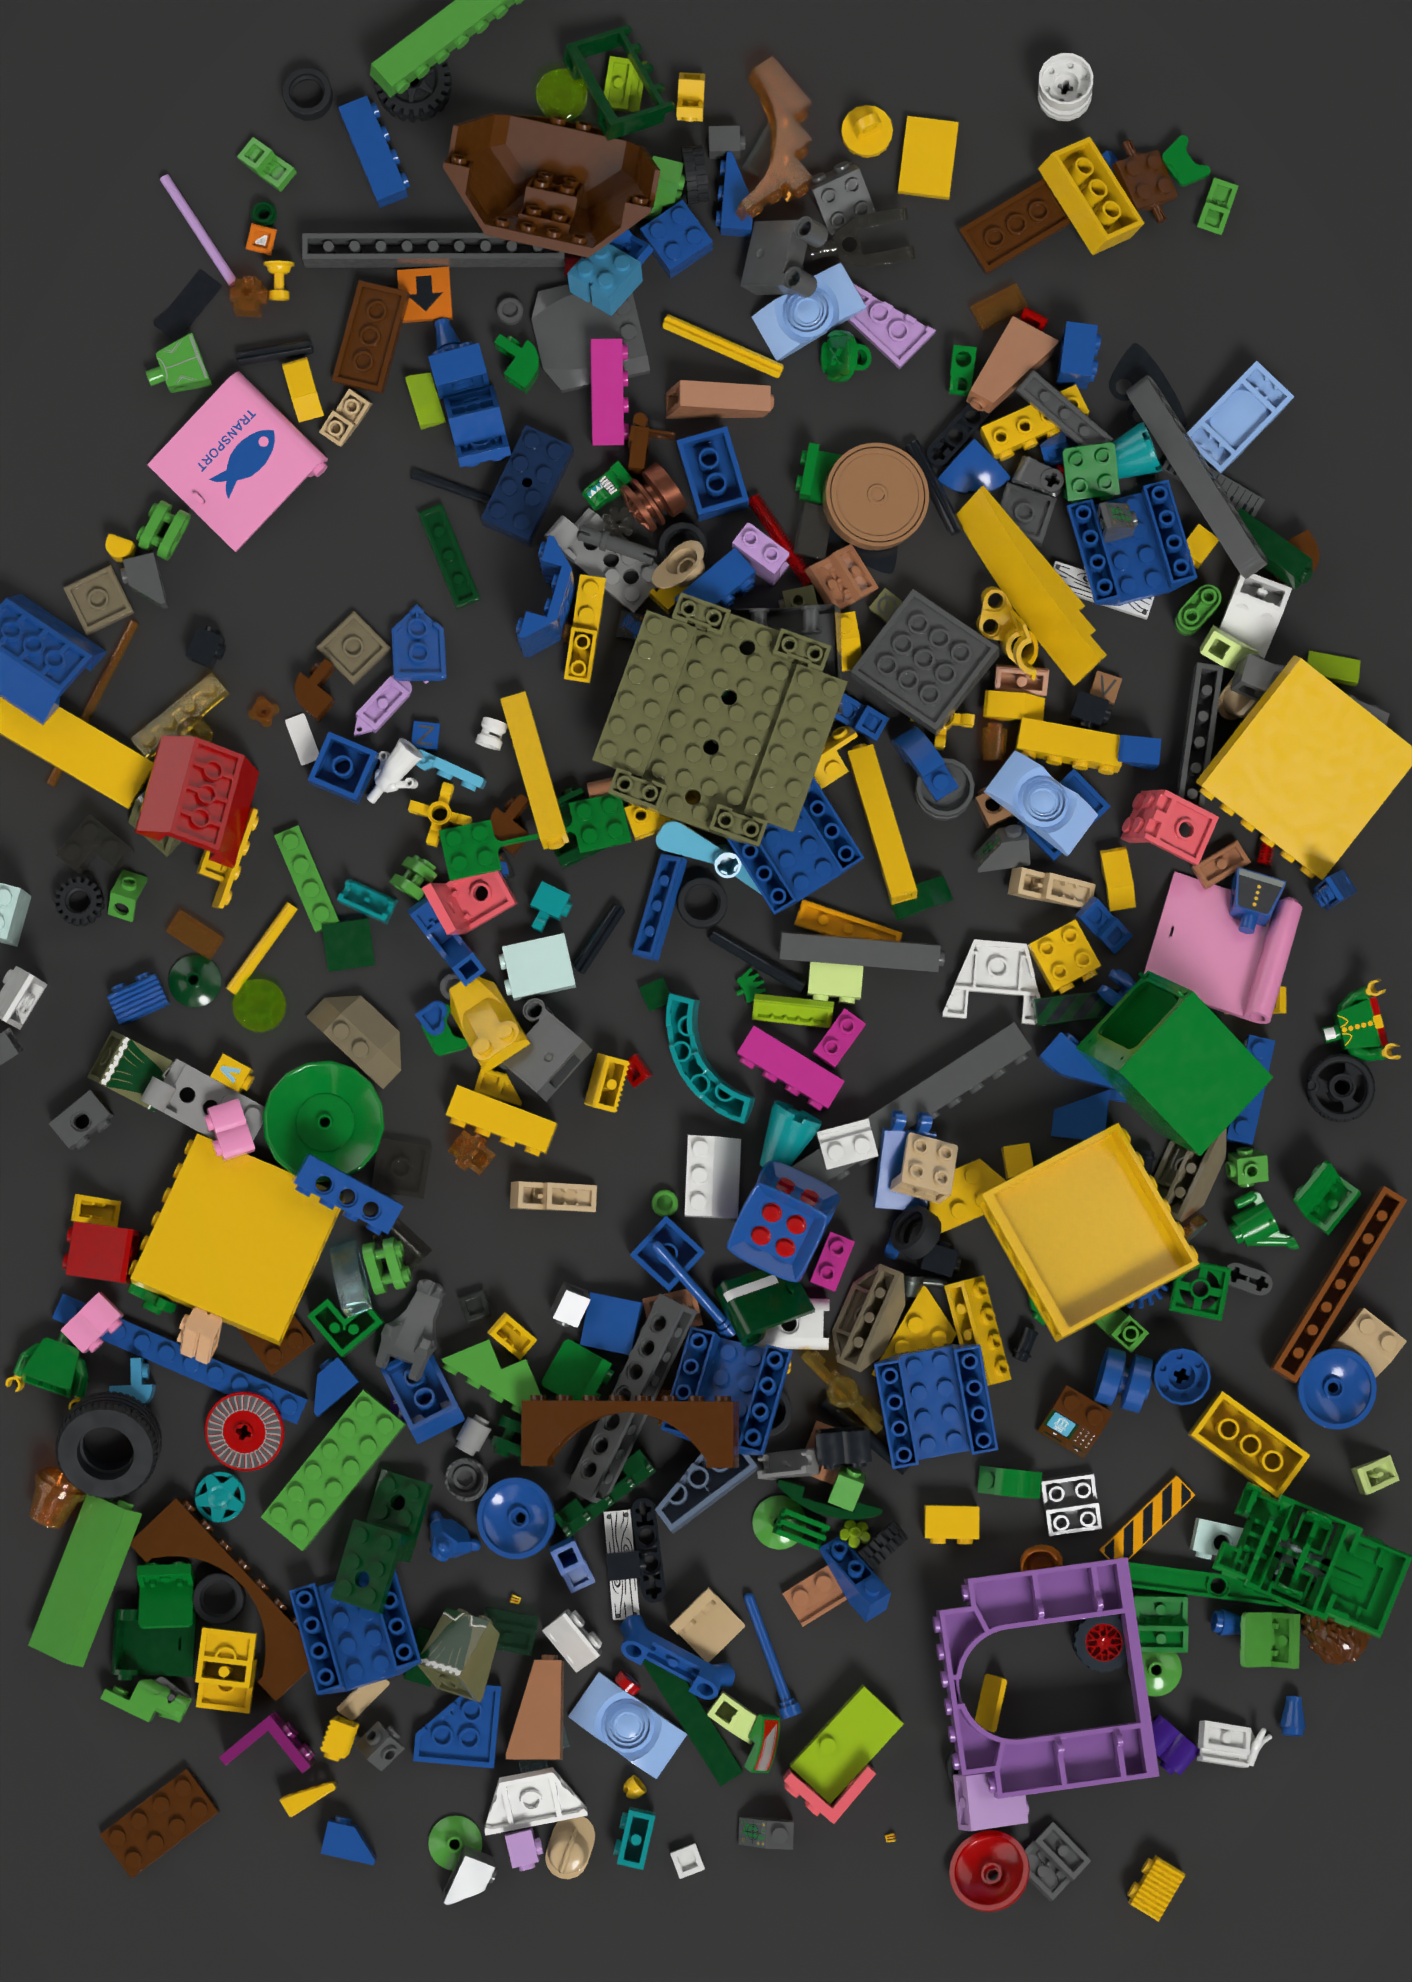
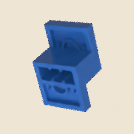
M494 385L443 397L460 467H474L480 462L489 460L499 461L511 455Z

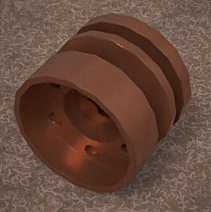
M656 462L642 471L645 485H642L633 478L630 480V484L635 492L625 484L619 488L631 515L650 533L657 530L652 518L660 525L665 524L661 511L665 510L670 516L675 517L688 507L674 481Z

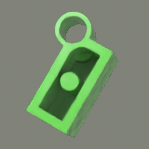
M653 156L652 159L660 169V176L654 207L651 213L643 219L652 221L661 215L663 206L671 208L680 201L686 179L685 174H681L684 163Z

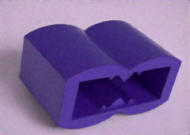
M1157 1714L1152 1720L1156 1755L1162 1760L1159 1765L1170 1775L1174 1772L1181 1775L1200 1753V1749L1165 1718Z

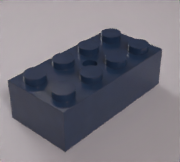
M525 425L481 517L482 525L530 547L574 455L573 446ZM532 482L530 487H524L522 484Z

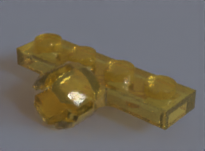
M211 672L130 740L144 757L149 760L156 755L162 735L201 737L203 740L211 742L213 732L205 723L203 717L227 697L229 692Z
M807 1350L800 1357L827 1385L826 1394L831 1404L839 1408L849 1407L866 1426H870V1430L874 1434H877L883 1428L880 1423L883 1418L873 1408L868 1411L861 1404L864 1399L859 1395L858 1385L852 1378L841 1376L835 1369L830 1372L823 1365L827 1361L816 1350L813 1353Z

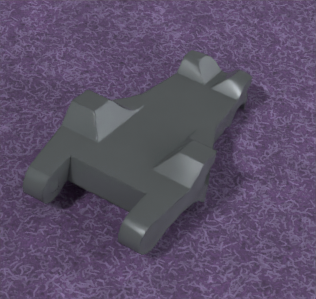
M429 1279L419 1280L417 1291L407 1309L398 1318L385 1324L381 1332V1343L376 1358L377 1367L385 1369L391 1356L412 1364L409 1379L416 1382L421 1379L430 1356L437 1348L435 1322L442 1306L443 1296L446 1294L441 1284Z

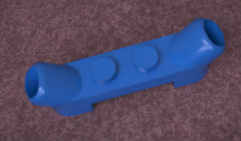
M630 1615L621 1623L620 1632L624 1638L621 1652L629 1660L640 1666L644 1659L691 1683L689 1692L705 1700L715 1699L720 1690L728 1689L733 1685L735 1671L729 1663L710 1664L648 1630L641 1615Z

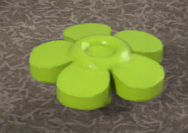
M848 1520L844 1524L845 1529L840 1531V1538L844 1541L849 1540L848 1545L852 1548L859 1547L860 1542L867 1544L871 1538L867 1532L868 1525L865 1522H859L856 1526L855 1521Z

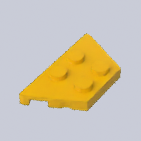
M981 1159L955 1169L951 1196L940 1204L929 1202V1211L938 1216L941 1222V1233L983 1216L984 1214L976 1202L978 1197L1006 1182L1004 1178Z
M922 1286L879 1361L900 1353L952 1344L957 1333L927 1287ZM875 1369L873 1370V1372H872V1374H871V1375H873L874 1377H876Z

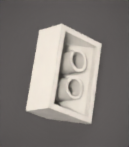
M688 1135L685 1217L738 1218L741 1139Z

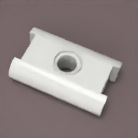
M810 1299L815 1308V1313L796 1319V1328L790 1332L785 1331L781 1325L766 1329L765 1337L754 1346L766 1348L767 1344L784 1349L829 1350V1338H823L824 1311H829L830 1299Z

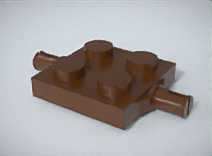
M1127 140L1122 143V146L1128 158L1115 162L1111 167L1137 211L1152 210L1157 224L1163 223L1167 218L1161 206L1164 203L1174 201L1178 197L1177 191L1162 162L1159 151L1155 150L1145 154L1137 153L1132 140Z

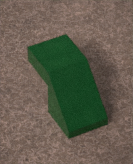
M944 876L916 884L917 898L891 905L898 921L915 916L927 909L947 904L953 901Z

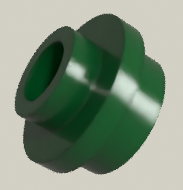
M262 201L255 204L252 208L251 218L257 225L270 227L277 219V211L273 204ZM268 212L269 216L266 219H262L260 214Z

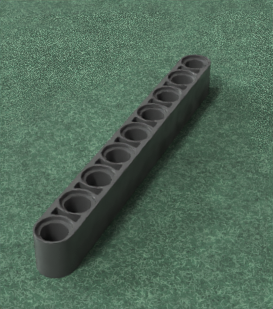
M1149 375L1144 376L1126 390L1129 399L1239 573L1245 579L1249 578L1268 564L1265 554L1157 384Z

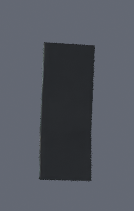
M200 269L153 325L176 341L199 316L222 285Z

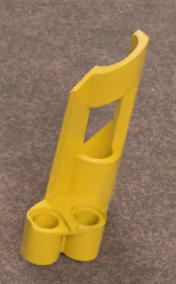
M994 586L986 588L981 594L983 605L981 615L976 620L977 630L985 638L999 640L1002 651L1035 681L1037 671L1032 666L1038 655V641L1035 635L1013 610L1008 597L1001 589ZM993 593H998L1000 595V602L995 606H990L988 604L989 596ZM988 619L995 620V628L990 632H985L983 630L984 622ZM1021 636V637L1018 638V640L1015 642L1014 647H1013V653H1012V650H1011L1012 642L1015 640V638Z

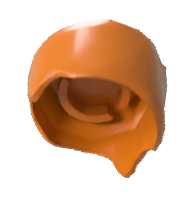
M1039 1544L1029 1547L1020 1558L1021 1571L1063 1566V1558L1060 1552L1049 1545Z

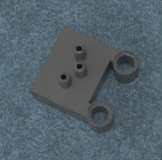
M808 216L801 217L799 220L755 221L740 286L755 295L798 294L804 298L810 297L816 291L817 280L813 275L803 270L807 244L815 248L824 245L828 238V229Z
M533 998L528 1000L523 1006L524 1017L534 1026L526 1035L531 1044L498 1066L502 1069L510 1070L547 1102L589 1055L592 1049L559 1021L542 1000ZM542 1011L538 1017H535L538 1012Z

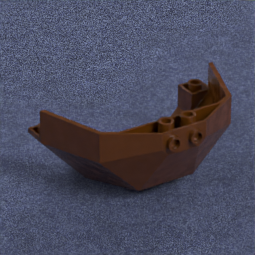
M489 113L455 124L452 129L449 154L443 163V169L485 235L587 258L651 213L660 176V169L644 146L622 137L607 141L602 130L592 127L591 123L587 121L569 122L566 121L565 117L559 115L545 117Z

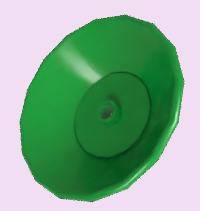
M331 1060L307 1062L287 1072L270 1091L262 1114L264 1139L274 1159L292 1175H296L307 1153L351 1175L361 1170L377 1152L384 1131L383 1104L373 1084L355 1068ZM323 1118H329L330 1124L328 1127L321 1126L320 1122ZM321 1176L316 1182L330 1181V1178Z

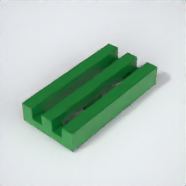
M782 1507L772 1532L813 1549L820 1550L822 1540L825 1541L827 1537L825 1536L826 1530L829 1531L831 1526ZM786 1515L819 1527V1531L817 1533L784 1520ZM784 1525L815 1537V1541L811 1542L780 1530L781 1526Z

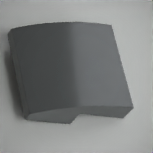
M1051 1822L1024 1849L1030 1864L1029 1881L1049 1901H1053L1069 1882L1073 1881L1091 1862L1054 1822Z

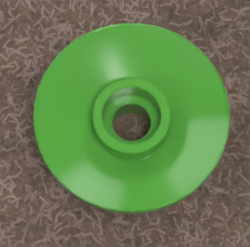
M781 1495L763 1500L756 1508L752 1520L753 1530L758 1540L765 1546L778 1550L790 1548L797 1543L772 1532L775 1526L774 1521L778 1518L781 1508L784 1507L805 1516L803 1509L797 1502ZM789 1515L785 1516L784 1520L806 1528V1522ZM783 1526L780 1529L798 1537H802L804 1534L787 1526Z
M1142 1652L1148 1696H1162L1171 1692L1179 1683L1182 1674V1665L1177 1653ZM1152 1666H1160L1161 1671L1158 1675L1152 1674Z
M459 1815L445 1817L436 1823L431 1830L428 1840L429 1851L434 1861L439 1866L452 1871L464 1845L481 1852L483 1844L482 1835L477 1825L470 1819ZM457 1839L460 1842V1847L457 1849L451 1848L450 1841Z

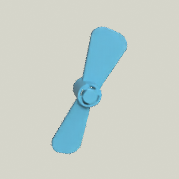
M670 820L661 826L656 835V844L661 850L712 863L716 872L721 877L731 878L735 876L760 893L730 844L717 846L680 821Z

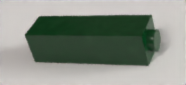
M1242 508L1237 511L1268 560V564L1264 566L1265 569L1294 590L1311 579L1313 575L1312 558Z

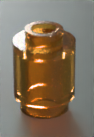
M987 723V727L982 728L980 754H983L982 760L990 762H1002L1004 760V755L1007 754L1008 729L1003 728V724Z

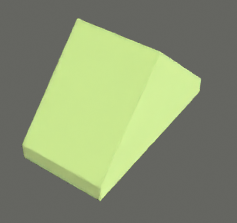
M1391 1455L1351 1468L1359 1493L1363 1495L1371 1494L1399 1481Z

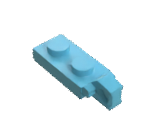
M421 749L419 750L424 758L416 765L424 771L437 768L439 769L437 775L450 781L453 776L462 780L461 786L475 791L477 787L484 789L487 783L486 779Z

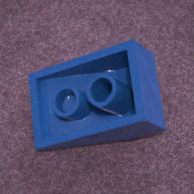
M433 1354L426 1364L421 1379L417 1382L409 1379L412 1364L399 1359L389 1362L385 1369L380 1368L417 1444L465 1421Z

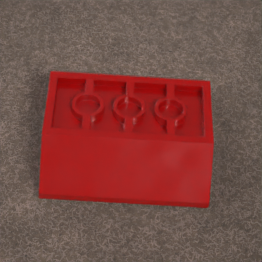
M162 735L135 833L160 841L166 835L210 851L208 860L233 869L240 849L259 771L245 755L198 737Z

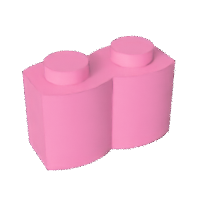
M239 1099L207 1109L208 1115L204 1116L208 1131L213 1130L216 1140L212 1141L217 1157L222 1156L223 1161L255 1151L252 1136Z
M98 1292L60 1331L82 1353L88 1351L93 1353L103 1344L101 1338L105 1333L109 1331L112 1334L122 1325L123 1322L120 1319L124 1314L102 1292Z

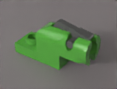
M163 1676L156 1680H140L131 1697L127 1696L129 1693L127 1690L114 1685L113 1689L110 1687L106 1688L100 1698L147 1722L152 1721L156 1712H158V1716L180 1723L192 1701L190 1695Z

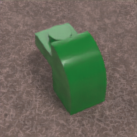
M499 334L494 341L495 349L512 360L504 372L505 381L527 394L536 382L540 371L537 350L529 340L521 348L519 347L521 344L515 338L509 335L506 338Z
M980 1466L977 1493L1040 1499L1042 1472Z

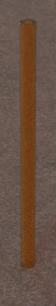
M132 620L129 621L79 717L86 723H89L139 627V624ZM54 766L46 784L55 788L63 771Z

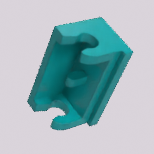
M352 879L345 881V888L343 892L339 893L337 898L340 904L384 924H388L398 903V900Z

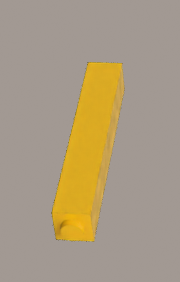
M526 691L501 698L500 700L540 841L544 850L548 848L555 850L568 843L569 838Z
M866 744L856 745L848 751V762L891 905L917 898V888L873 744L868 746Z

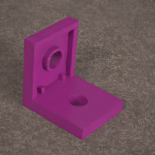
M276 1711L219 1757L226 1766L269 1731L301 1773H304L316 1762L313 1758L316 1755L313 1749L306 1742L302 1745L296 1737L299 1734L296 1728L289 1721L285 1723Z

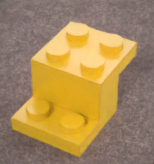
M202 1627L195 1682L199 1683L196 1707L251 1713L257 1659L254 1658L257 1633Z

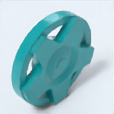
M214 1472L207 1475L200 1481L195 1492L197 1509L206 1519L213 1522H227L234 1519L240 1514L246 1501L245 1488L242 1482L228 1472ZM216 1476H224L229 1479L222 1483ZM206 1483L207 1492L200 1495L201 1489ZM238 1487L241 1493V1500L234 1495ZM203 1507H210L211 1515H209L203 1509ZM226 1510L235 1511L232 1515L224 1518Z

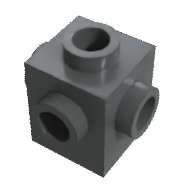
M379 1721L355 1743L364 1757L381 1772L405 1749L398 1740L401 1735L391 1725L386 1728Z

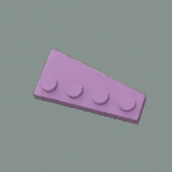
M854 284L867 309L847 321L900 369L935 334L936 330L921 324L912 316L905 315L896 310L889 303L880 301L873 297L871 293Z

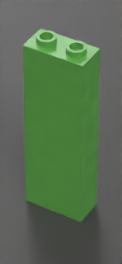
M86 1495L28 1646L66 1664L84 1666L142 1516V1513L133 1510L134 1505L119 1499L117 1503L113 1501L114 1498L101 1499V1497L96 1498L93 1495Z

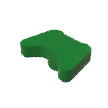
M1181 135L1162 155L1163 164L1177 184L1182 187L1208 177L1211 172L1209 166L1198 165L1191 159L1186 151L1189 141L1186 135Z
M447 1004L445 1005L448 1009V1014L444 1019L445 1030L442 1034L438 1036L430 1035L421 1024L434 1053L438 1056L465 1050L468 1047L466 1039L455 1037L448 1026L447 1019L451 1008Z
M130 1282L127 1288V1292L144 1300L141 1305L143 1308L157 1315H160L162 1311L172 1314L177 1307L176 1303L136 1286L132 1282Z

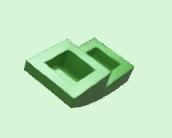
M254 137L237 156L243 164L280 192L297 173L294 167L276 156L270 148Z
M1214 177L1197 227L1222 235L1239 186Z

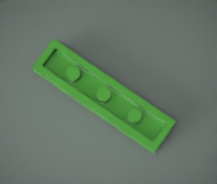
M299 825L274 835L315 933L322 931L323 924L340 922Z

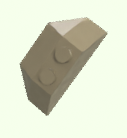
M362 996L324 998L308 1014L307 1018L382 1089L401 1072L400 1032Z
M1227 1128L1201 1156L1170 1141L1154 1175V1179L1158 1185L1157 1190L1160 1196L1169 1203L1171 1207L1170 1213L1175 1220L1183 1222L1204 1206L1226 1158Z
M879 1264L874 1270L853 1282L832 1330L838 1363L862 1372L885 1353L905 1307L904 1274L902 1272Z

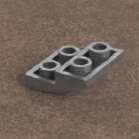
M1093 1471L1042 1479L1041 1492L1049 1536L1102 1529Z

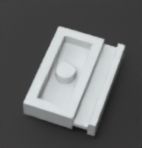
M869 1118L817 1132L826 1170L878 1157Z
M1206 1720L1199 1721L1198 1748L1200 1749V1755L1197 1757V1761L1248 1768L1247 1756L1250 1755L1251 1728Z

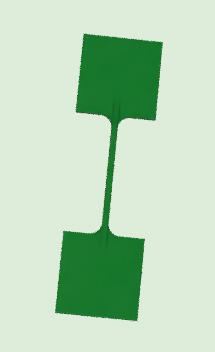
M608 794L569 803L572 823L566 827V831L576 836L580 853L632 842L622 799ZM491 820L439 830L450 881L500 871L502 868L498 851L501 847L540 839L539 834L499 841L494 836Z

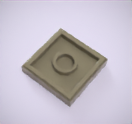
M111 565L64 587L87 636L134 613Z
M355 611L316 647L353 686L391 650Z

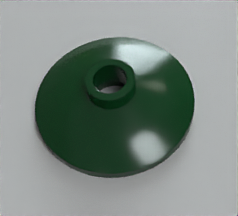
M189 955L180 959L172 967L168 983L171 994L179 1003L187 1007L198 1008L208 1005L217 997L221 989L222 978L218 967L212 960L201 955ZM193 975L198 976L199 979L195 985L189 983V979Z

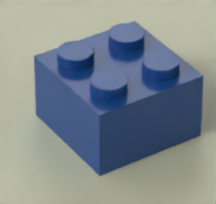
M683 199L640 228V238L653 248L652 255L670 279L713 250L712 239Z
M1066 322L1061 338L1055 386L1071 387L1076 384L1078 389L1087 390L1089 382H1094L1098 368V360L1094 359V357H1097L1102 334H1097L1098 325Z
M465 342L460 344L457 349L450 351L446 348L434 351L433 355L428 356L439 399H443L444 396L490 386L479 343Z
M328 732L308 777V781L317 788L359 805L380 756L378 752Z
M665 1216L630 1254V1257L670 1292L680 1280L652 1250V1244L655 1241L660 1242L687 1273L705 1254V1251Z

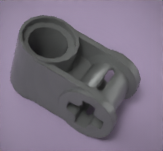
M1022 456L1012 482L1015 485L1057 497L1062 492L1064 477L1059 470L1044 465L1033 458ZM1051 479L1055 480L1056 483L1052 487L1047 486Z

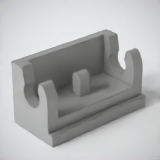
M817 1448L772 1452L758 1456V1461H762L764 1464V1470L757 1471L758 1479L778 1480L819 1475Z

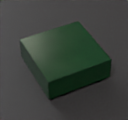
M663 977L639 987L649 1013L667 1005L670 992Z

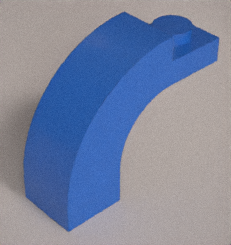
M918 727L910 728L891 741L904 764L909 763L913 767L935 802H938L959 788L945 766V761Z
M426 896L407 910L465 987L486 971L459 935L446 934Z

